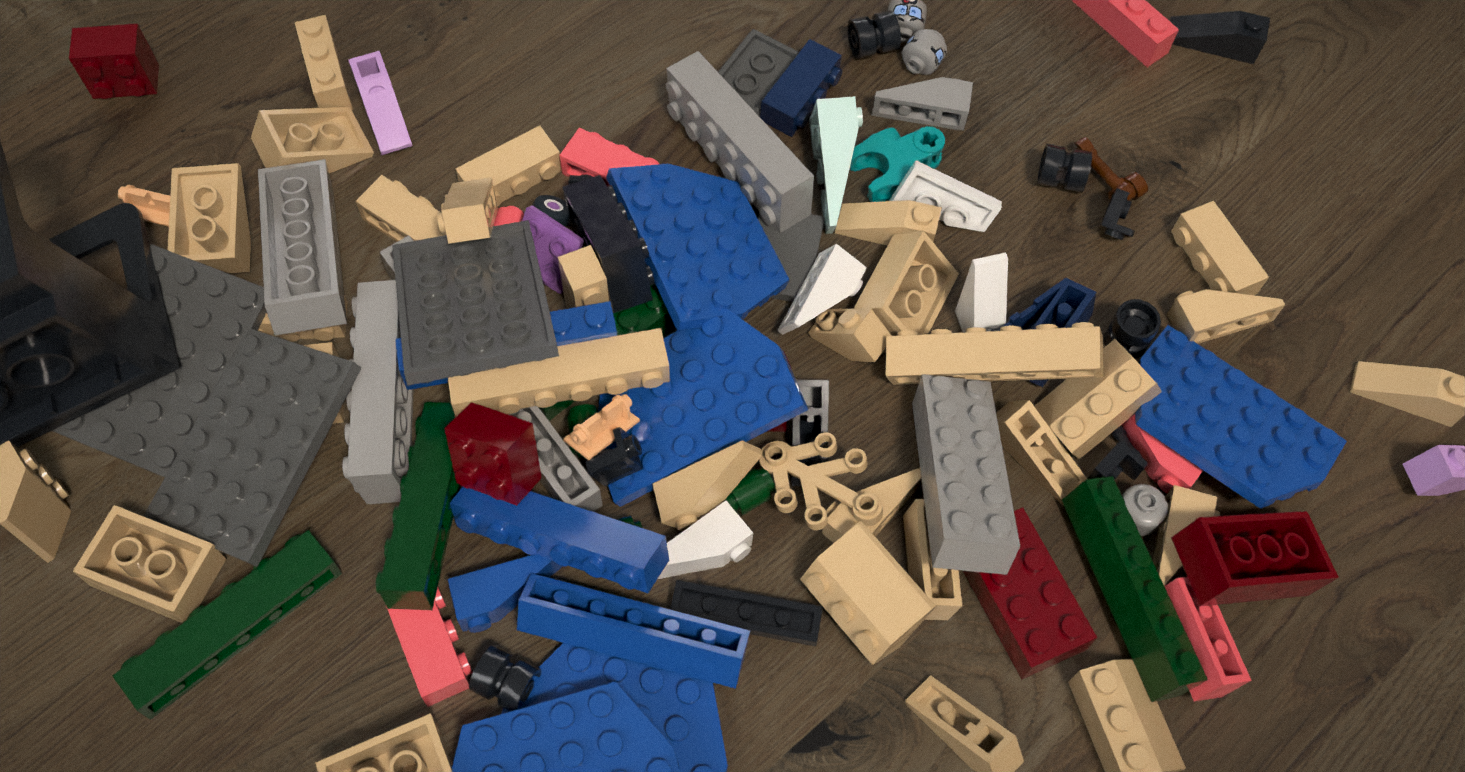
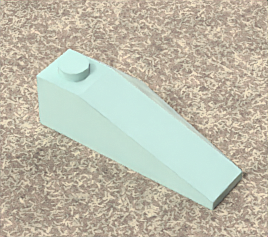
M855 96L816 99L809 119L813 157L818 159L817 182L825 186V190H821V207L823 217H825L826 234H832L837 226L858 129L863 124L861 107H856Z

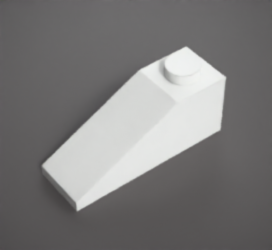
M837 244L820 252L777 331L782 335L792 331L848 296H854L863 284L861 278L867 267Z
M1006 252L972 260L955 310L963 333H965L967 328L972 327L984 328L986 332L992 329L996 331L1006 324L1008 257Z
M725 500L667 543L669 562L658 579L724 567L732 560L735 563L739 562L751 551L750 546H752L753 532Z

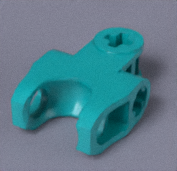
M929 126L922 127L903 137L895 128L884 129L872 134L864 142L854 147L849 169L850 171H860L866 168L880 170L884 175L875 179L868 186L867 197L870 202L888 201L915 160L933 169L939 166L942 159L941 151L945 145L944 134L939 129Z

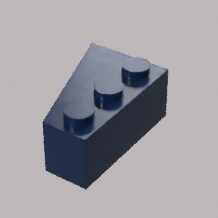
M1065 278L1033 301V305L1020 314L1016 312L1009 317V322L1002 327L1019 326L1022 330L1036 329V326L1041 324H1053L1058 328H1072V325L1075 323L1088 322L1093 314L1096 291ZM1048 379L1028 381L1043 388Z

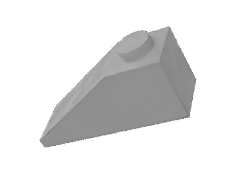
M940 77L876 91L872 116L964 131L969 114L973 82Z

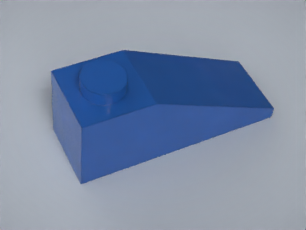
M535 554L449 578L448 584L453 605L462 631L469 630V632L476 633L489 629L492 623L500 621L518 605V600L531 573L550 578L562 566L553 560Z

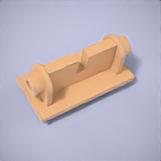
M133 185L120 187L118 198L122 199L124 203H130L141 211L144 221L169 227V195L135 188Z
M626 394L614 396L612 402L602 408L600 412L594 414L584 423L575 425L573 432L566 436L563 441L586 459H592L615 441L613 429L621 427L627 432L640 422V419L630 412L632 400Z

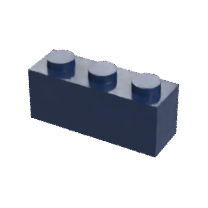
M809 39L761 101L760 118L767 125L790 137L796 133L799 127L803 129L810 119L816 99H825L831 85L836 86L843 72L840 69L842 55Z

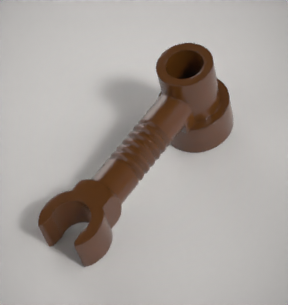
M1083 137L1075 142L1076 149L1092 152L1091 168L1112 189L1108 192L1109 199H1111L1115 188L1129 192L1127 197L1129 201L1131 199L1137 200L1148 192L1145 179L1137 172H1132L1124 178H1119L1098 156L1097 150L1088 138Z

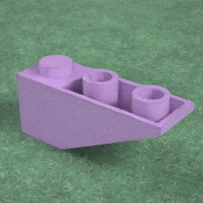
M380 51L348 59L381 155L413 146Z
M1437 445L1403 463L1417 496H1439L1465 490V446Z

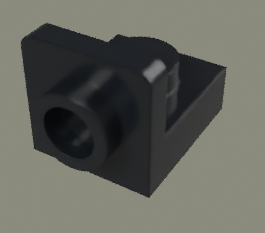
M1118 188L1114 189L1100 223L1101 226L1106 227L1104 234L1123 240L1125 235L1133 237L1135 230L1117 224L1119 218L1125 220L1132 201L1127 200L1129 192Z
M621 427L613 429L616 448L603 450L597 457L585 462L588 474L604 486L643 469L639 455L642 454V448L635 435H629Z
M1120 440L1094 468L1087 479L1113 476L1114 480H1116L1124 472L1132 480H1136L1148 463L1143 459L1138 450L1127 446Z

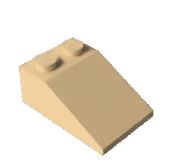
M350 107L259 110L251 135L252 142L265 168L325 159L328 171L332 173L371 158L374 154Z
M238 163L172 168L168 251L228 274L250 272L251 238L242 171Z

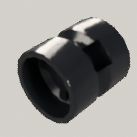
M893 11L876 13L872 16L871 20L868 16H863L848 21V41L856 59L873 56L877 50L880 53H886L900 48V26Z
M1047 143L1039 166L1037 184L1054 188L1058 184H1062L1065 190L1082 193L1090 173L1092 152L1073 149L1069 153L1066 152L1064 146Z
M1131 299L1124 302L1116 311L1113 320L1105 332V346L1116 339L1134 359L1141 357L1159 330L1161 324L1160 314L1149 302L1140 299Z
M491 645L477 663L469 682V689L488 700L497 697L498 705L511 712L518 710L520 701L525 702L535 684V681L531 679L534 675L540 677L542 671L525 660H519L515 663L513 654L495 645Z

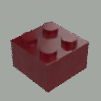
M138 23L72 28L69 60L93 99L138 97L157 94L159 63Z
M471 402L444 428L456 483L464 488L476 490L496 500H503L517 506L542 479L533 423Z

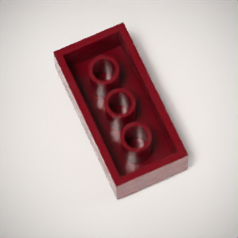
M1022 507L1014 511L1020 548L1008 574L963 571L1021 680L1086 651L1098 638Z
M1307 511L1199 517L1171 537L1200 606L1309 596L1339 578Z

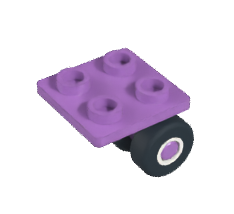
M541 195L535 198L532 206L526 208L522 221L529 220L543 283L561 294L563 293L558 257L581 249L584 240L566 228L570 220L566 202L552 195Z

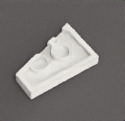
M916 160L889 200H911L942 207L939 220L944 221L947 226L981 232L986 231L1002 207V201Z

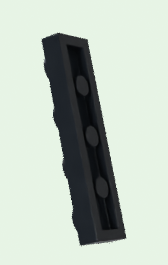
M676 580L670 610L750 630L751 635L816 646L823 606Z

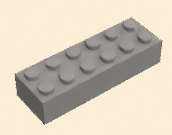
M697 51L668 67L666 90L669 97L667 109L670 116L675 121L679 120L685 127L690 139L697 141L703 147L707 158L711 162L715 161L721 167L726 179L739 182L741 192L747 197L749 203H753L759 210L763 221L769 226L773 225L781 233L811 215L814 175L702 54Z
M326 160L258 169L264 303L274 335L347 324L334 192Z
M396 280L361 282L357 286V297L352 298V311L356 322L355 327H352L350 330V341L354 348V358L349 359V361L360 366L361 370L352 386V390L349 391L346 397L347 408L350 412V423H346L344 429L345 440L349 448L348 456L343 458V474L346 479H349L354 486L355 492L360 494L366 504L400 502L402 496L400 483L402 476L407 475L408 451L412 445L414 389H406L398 365L395 339L401 338Z
M922 374L912 406L932 567L1007 575L1020 548L991 382Z

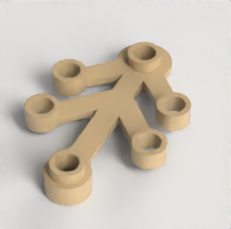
M827 432L819 434L815 442L791 447L783 441H773L762 448V456L759 462L763 469L774 476L777 491L774 501L780 512L790 513L796 509L798 504L795 492L790 489L789 473L801 480L807 507L804 516L807 526L812 530H821L828 523L827 513L821 506L818 490L853 508L856 521H862L865 526L875 525L882 519L883 507L878 496L872 493L860 495L829 478L830 476L848 472L855 474L863 472L868 465L867 457L863 450L858 448L851 449L846 453L845 458L810 466L799 462V460L817 455L831 457L836 453V438ZM823 442L832 443L828 448L820 447ZM782 454V457L777 460L771 459L773 455ZM853 458L862 459V462L859 464L850 463ZM784 497L792 498V501L788 504L780 503ZM865 503L874 504V506L869 510H864L861 508V506ZM814 514H821L823 516L819 521L810 520Z

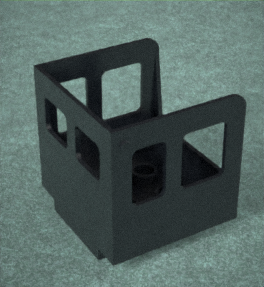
M0 141V445L9 440L13 445L19 447L178 369L179 364L141 211L130 203H121L47 240L33 231L23 218ZM117 242L128 290L79 259L111 243Z

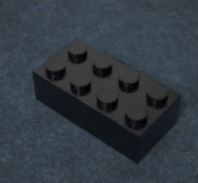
M598 175L563 186L562 189L573 232L583 238L582 248L591 245L607 278L609 301H611L613 313L652 301L653 297L650 286L655 285V280L651 268L645 264V258L649 257L646 242L643 237L638 238L636 226L632 219L628 220L623 203H618L612 185L606 186L602 177Z

